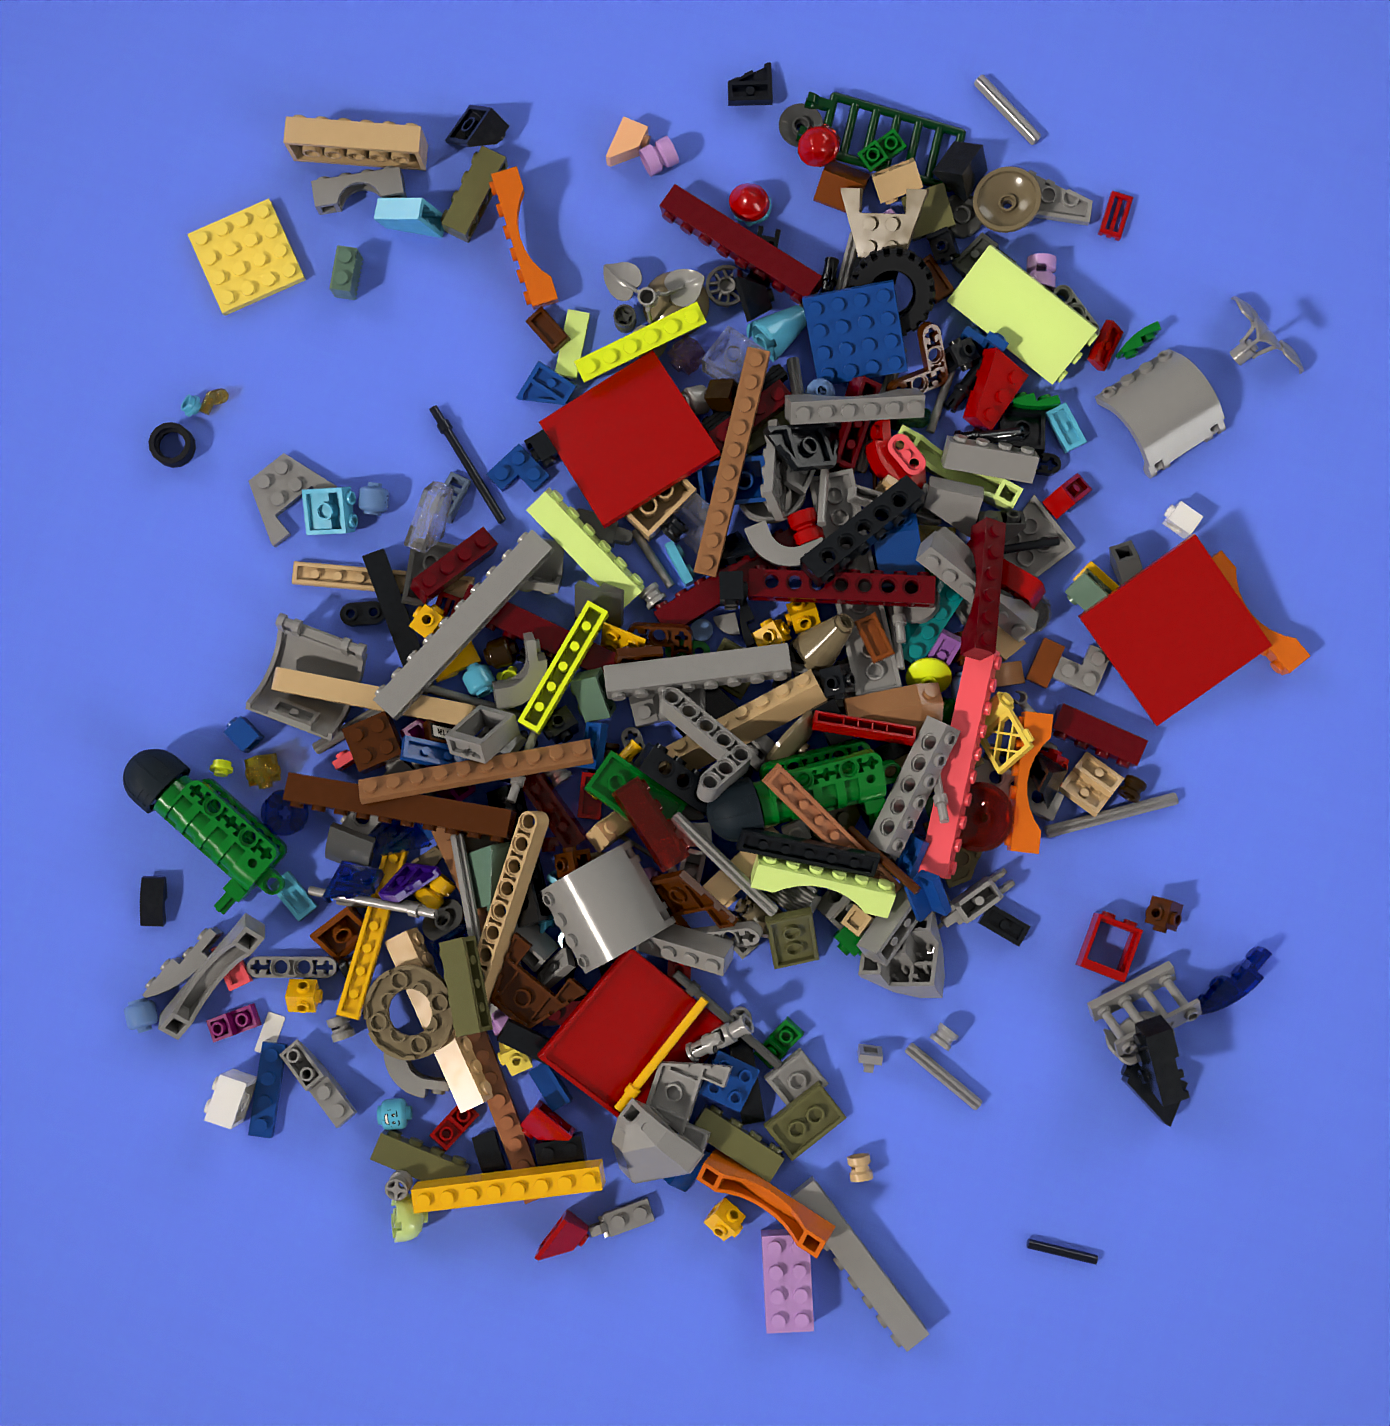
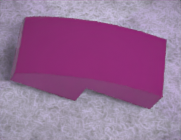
M255 1003L206 1020L213 1043L262 1025Z

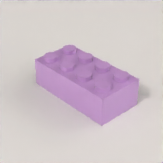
M786 1229L761 1230L767 1334L814 1331L810 1254L795 1244Z

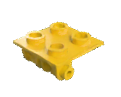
M603 622L601 646L613 652H616V648L624 646H645L646 639Z

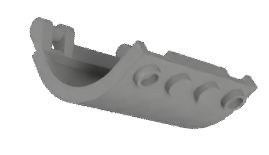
M1170 349L1160 352L1157 357L1141 364L1137 370L1123 376L1120 381L1104 388L1100 394L1095 396L1097 404L1113 412L1134 437L1144 460L1143 470L1150 479L1156 476L1159 470H1165L1170 467V462L1202 441L1208 442L1213 438L1214 434H1220L1226 430L1225 417L1220 402L1206 377L1188 358Z
M280 613L276 619L278 633L270 665L260 685L247 700L245 709L332 741L346 720L352 706L271 690L275 668H286L361 683L367 659V645L354 643L352 639L344 637V639L305 625L302 620L297 618L293 620L288 618V615Z
M630 840L539 891L544 904L548 906L554 917L555 924L561 929L567 945L572 949L577 958L578 965L585 974L627 952L676 922L674 917L669 915L667 911L668 906L665 901L661 902L639 863L642 860L633 851V844Z

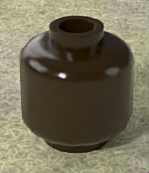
M502 636L488 641L483 653L489 666L492 665L494 668L500 669L516 662L519 648L515 641L512 642L508 637Z

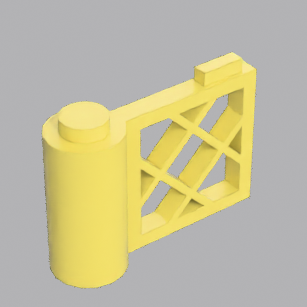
M997 692L989 701L992 702L990 715H986L985 725H987L985 738H981L980 743L997 773L1003 774L1034 747L1032 742L1035 739L1029 729L1023 728L1014 713V699L1007 692ZM1008 719L1012 722L1011 733L1004 732L1005 722ZM993 733H997L995 747H991L987 740ZM1003 735H1010L1008 749L1001 748ZM1016 737H1020L1024 743V746L1018 751L1014 750ZM1000 751H1006V762L1001 765L999 762Z

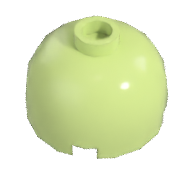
M408 1193L400 1201H391V1206L396 1205V1208L393 1209V1214L391 1213L393 1239L395 1238V1243L410 1241L416 1238L422 1231L423 1223L428 1222V1212L414 1214L412 1196Z

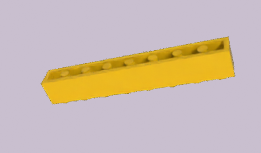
M603 1159L417 1181L411 1189V1196L415 1214L602 1191L606 1180Z

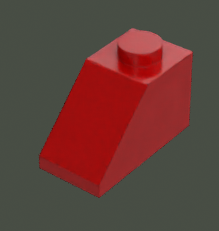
M1077 473L1057 488L1042 503L1049 514L1058 519L1092 489Z

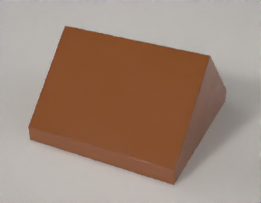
M833 160L826 164L823 169L813 201L846 213L841 188H863L864 193L871 174Z
M347 906L310 934V938L338 962L355 949L364 918L355 907Z

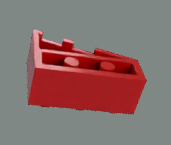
M997 347L983 349L982 363L980 369L976 372L975 386L970 392L963 418L969 424L982 431L993 430L1029 376Z

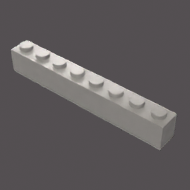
M788 643L603 666L607 698L613 701H622L626 697L633 696L645 698L649 694L657 693L662 695L663 690L668 687H675L687 693L697 688L712 690L721 685L736 687L746 682L759 684L764 682V680L770 679L783 681L787 677H791L792 670Z
M811 1176L790 1193L793 1199L836 1226L824 1249L826 1251L831 1250L835 1255L833 1261L841 1271L845 1269L850 1275L847 1279L855 1290L859 1288L864 1296L861 1298L869 1309L874 1307L878 1315L876 1318L885 1329L888 1326L893 1334L890 1337L897 1347L903 1346L908 1352L926 1338L929 1332L814 1177Z

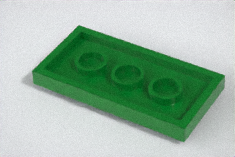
M612 750L584 788V790L659 843L662 842L673 826L671 818L677 812L682 813L687 805Z

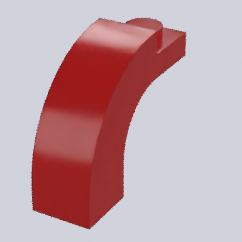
M890 419L878 420L872 424L870 436L873 441L865 446V452L876 476L882 481L888 474L897 480L908 475L922 490L923 484L926 483L925 468L920 474H908L888 450V442L891 438Z

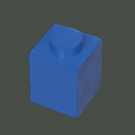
M242 716L233 718L227 724L228 728L224 731L228 738L245 753H249L265 738L247 718Z

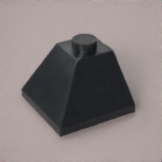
M469 105L445 141L449 144L467 147L497 144L505 137V132L509 125L491 107Z
M738 268L733 269V278L747 322L771 310V302L775 301L772 288L767 289L765 282Z

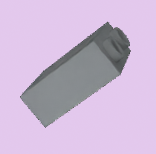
M479 705L446 733L445 738L450 754L486 764L513 740L520 731L514 713ZM485 726L493 728L483 738L474 736Z

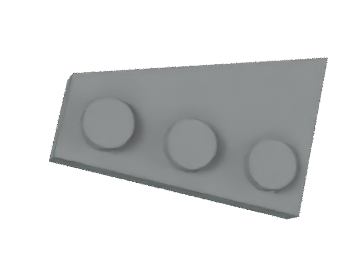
M1029 170V173L1037 180L1041 190V205L1035 218L1088 226L1091 217L1092 200L1070 189L1065 190L1055 185L1054 181L1050 179L1045 180L1037 176L1036 172Z

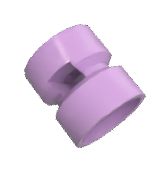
M668 136L658 139L655 142V147L649 144L638 150L641 161L650 177L662 172L663 166L668 168L679 163L675 147Z
M1037 253L1028 256L1027 272L1051 292L1054 291L1056 276L1053 273L1056 271V256L1048 253Z

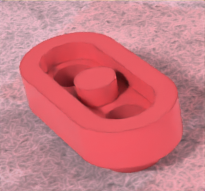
M902 433L895 434L890 438L888 450L908 474H920L926 466V459L907 435ZM902 441L904 448L898 449L896 442ZM913 458L919 461V465L916 467L910 464V460Z

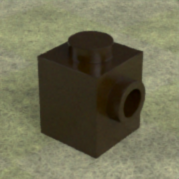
M726 378L711 379L704 393V399L713 412L732 411L738 384L735 379Z

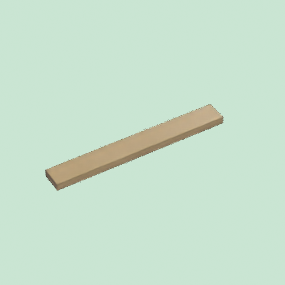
M294 561L293 585L375 592L366 567ZM392 570L399 590L403 594L406 571ZM463 576L443 592L463 598L469 584L474 585L475 578Z

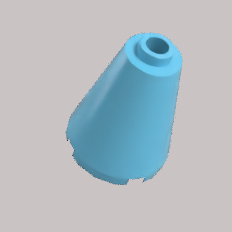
M795 305L749 323L746 331L748 338L752 336L754 341L752 347L770 351L769 361H776L807 326L804 307Z

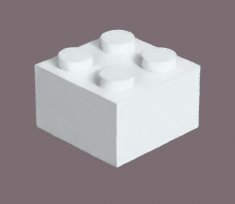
M231 1069L217 1076L212 1085V1090H214L212 1099L207 1101L204 1108V1113H206L204 1121L228 1129H233L243 1123L255 1091L257 1076L236 1069Z

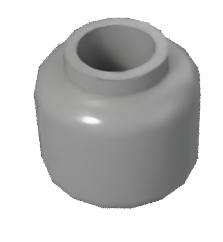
M704 385L687 387L681 392L695 415L708 413L711 409L704 399V393L707 389Z

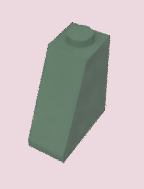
M509 842L490 845L467 853L477 909L486 907L487 911L490 909L510 847Z

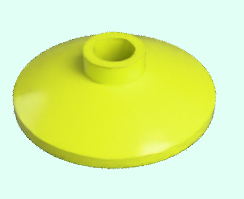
M936 658L919 659L913 662L906 671L907 685L938 682L941 692L948 688L952 680L950 667L944 661Z

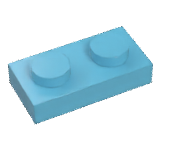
M1066 402L1046 412V419L1065 454L1087 442Z
M673 541L666 543L665 549L685 588L694 584L693 577H695V573L690 564L685 565L682 559L685 554L679 544L675 546Z
M287 871L282 875L285 880V887L276 895L298 921H302L318 905L292 873ZM278 880L270 885L272 890L275 891L279 888Z

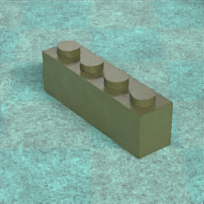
M481 146L479 152L476 151L474 153L469 171H465L462 176L460 189L453 193L451 198L452 204L449 210L446 209L441 217L444 231L469 243L493 197L489 182L493 181L491 174L508 168L505 156L484 146Z
M468 936L440 942V958L443 963L444 980L447 985L448 1002L451 1007L456 1037L493 1030L476 937Z
M705 1104L693 1125L711 1132L708 1140L709 1144L770 1183L785 1159L781 1153L783 1150L772 1142L770 1145L763 1142V1137L756 1131L751 1130L748 1132L743 1129V1123L736 1118L731 1117V1119H728L722 1115L724 1111L716 1105L708 1106Z
M398 1130L382 1131L370 1160L396 1171H406L411 1177L420 1181L466 1176L470 1164L466 1163L467 1160L458 1155L453 1157L446 1155L443 1149L436 1146L429 1148L423 1145L424 1142L418 1138L411 1137L408 1139L401 1136L402 1132Z

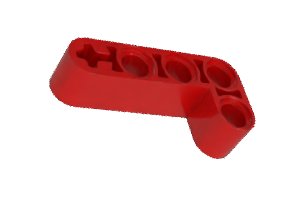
M969 540L968 543L966 544L969 548H970V540ZM1003 558L1001 589L1013 595L1015 599L1023 600L1032 609H1035L1046 593L1043 582Z

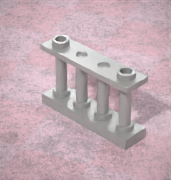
M1170 961L1087 1003L1090 1016L1094 1022L1104 1019L1118 1039L1114 1041L1118 1057L1135 1051L1137 1045L1133 1035L1136 1032L1133 1031L1126 1035L1111 1013L1124 1008L1134 1023L1143 1021L1144 1019L1132 1002L1145 998L1155 1013L1162 1015L1172 1029L1187 1021H1194L1202 1014L1198 998L1188 1003L1173 981L1176 980V975ZM1166 987L1180 1007L1167 1013L1153 994V991Z

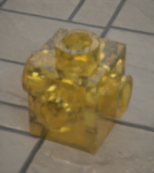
M276 753L257 755L244 760L246 767L245 776L249 787L259 786V789H267L273 787L272 783L281 780V769L278 765Z

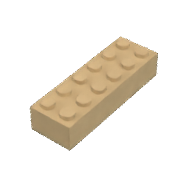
M303 115L286 116L283 143L294 161L382 168L395 166L400 167V169L426 171L428 143L422 127L417 124L406 123L405 125H399L390 121L374 123L370 120L358 122L347 118L330 120L322 116L316 118H306Z

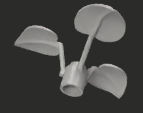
M629 262L605 264L603 267L605 284L611 295L617 300L628 301L632 298L634 292L638 294V301L645 307L649 325L653 323L650 309L657 305L658 297L670 295L671 301L675 305L687 307L697 301L705 281L704 275L695 270L678 269L669 273L664 280L665 287L668 289L667 292H655L650 287L638 290L637 288L642 283V274L636 265ZM646 325L638 326L633 332L645 327ZM667 343L653 349L658 358L664 353Z
M1233 296L1231 299L1236 301L1241 312L1251 323V328L1239 341L1240 344L1230 351V355L1236 363L1241 366L1251 357L1255 359L1259 355L1278 349L1299 368V374L1303 373L1304 368L1294 349L1283 340H1277L1276 336L1259 318L1251 305ZM1256 328L1257 338L1254 341L1252 339L1247 340ZM1259 341L1272 345L1256 352L1258 350L1256 344Z

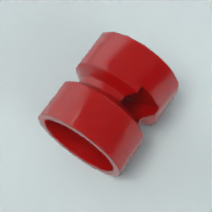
M815 507L799 510L787 517L790 528L796 531L793 535L796 546H801L821 537L823 540L825 539L822 527L816 525L817 512Z

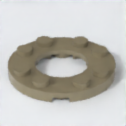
M402 965L381 974L369 988L363 1007V1017L366 1019L369 1030L368 1035L373 1043L385 1054L400 1060L411 1061L421 1059L438 1051L448 1041L454 1029L445 980L433 970L420 965ZM404 989H414L423 993L428 998L432 1009L430 1024L423 1032L417 1035L401 1033L390 1020L389 1007L391 1000Z

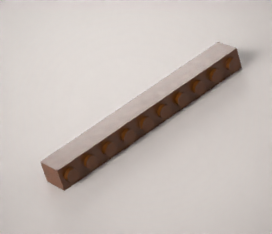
M288 772L283 800L290 802L291 807L304 809V805L312 806V810L326 812L327 808L334 810L333 814L348 816V812L356 813V818L370 820V816L378 817V822L392 824V820L401 821V826L414 828V824L423 825L422 829L436 832L437 828H443L445 833L459 835V831L468 833L467 837L481 839L482 835L489 836L490 841L504 843V839L512 840L517 812L509 809L421 794L361 804L359 786L356 783Z

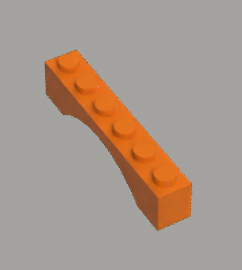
M517 166L491 174L493 181L489 182L492 195H497L500 202L496 204L499 217H504L506 225L502 227L506 240L511 239L513 247L509 249L513 262L518 260L520 269L516 271L520 283L525 282L527 291L523 292L527 305L531 304L533 310L541 306L545 307L558 303V297L551 276L542 271L532 261L520 238L519 211L525 192Z
M1221 550L1214 554L1212 559L1245 605L1239 592L1236 567ZM1252 615L1272 644L1261 655L1268 658L1271 662V668L1276 673L1281 675L1291 673L1311 656L1296 638L1272 631Z
M1024 711L1017 718L1023 728L1029 729L1035 739L1032 742L1034 747L1019 759L1011 769V775L1015 777L1014 785H1010L1009 799H1012V805L1007 810L1006 821L1010 822L1009 832L1006 831L1004 835V845H1007V850L1039 854L1041 830L1030 810L1027 782L1035 756L1051 738L1053 714ZM1020 737L1016 739L1014 750L1018 751L1024 746Z
M716 1148L705 1160L696 1178L715 1192L741 1197L766 1210L784 1226L798 1247L815 1258H818L836 1227Z

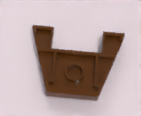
M684 869L653 876L650 880L661 902L665 901L668 906L667 911L670 916L674 917L676 921L674 924L691 929L681 915L700 911H707L719 929L733 927L738 921V918Z
M516 932L512 936L511 944L506 953L505 962L497 979L490 1002L510 1019L531 1029L582 996L588 989L571 976L557 994L553 993L519 965L533 945Z

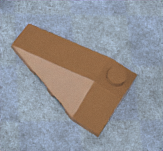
M938 682L913 684L843 700L847 716L916 726V737L927 715L941 722L943 720L944 702Z

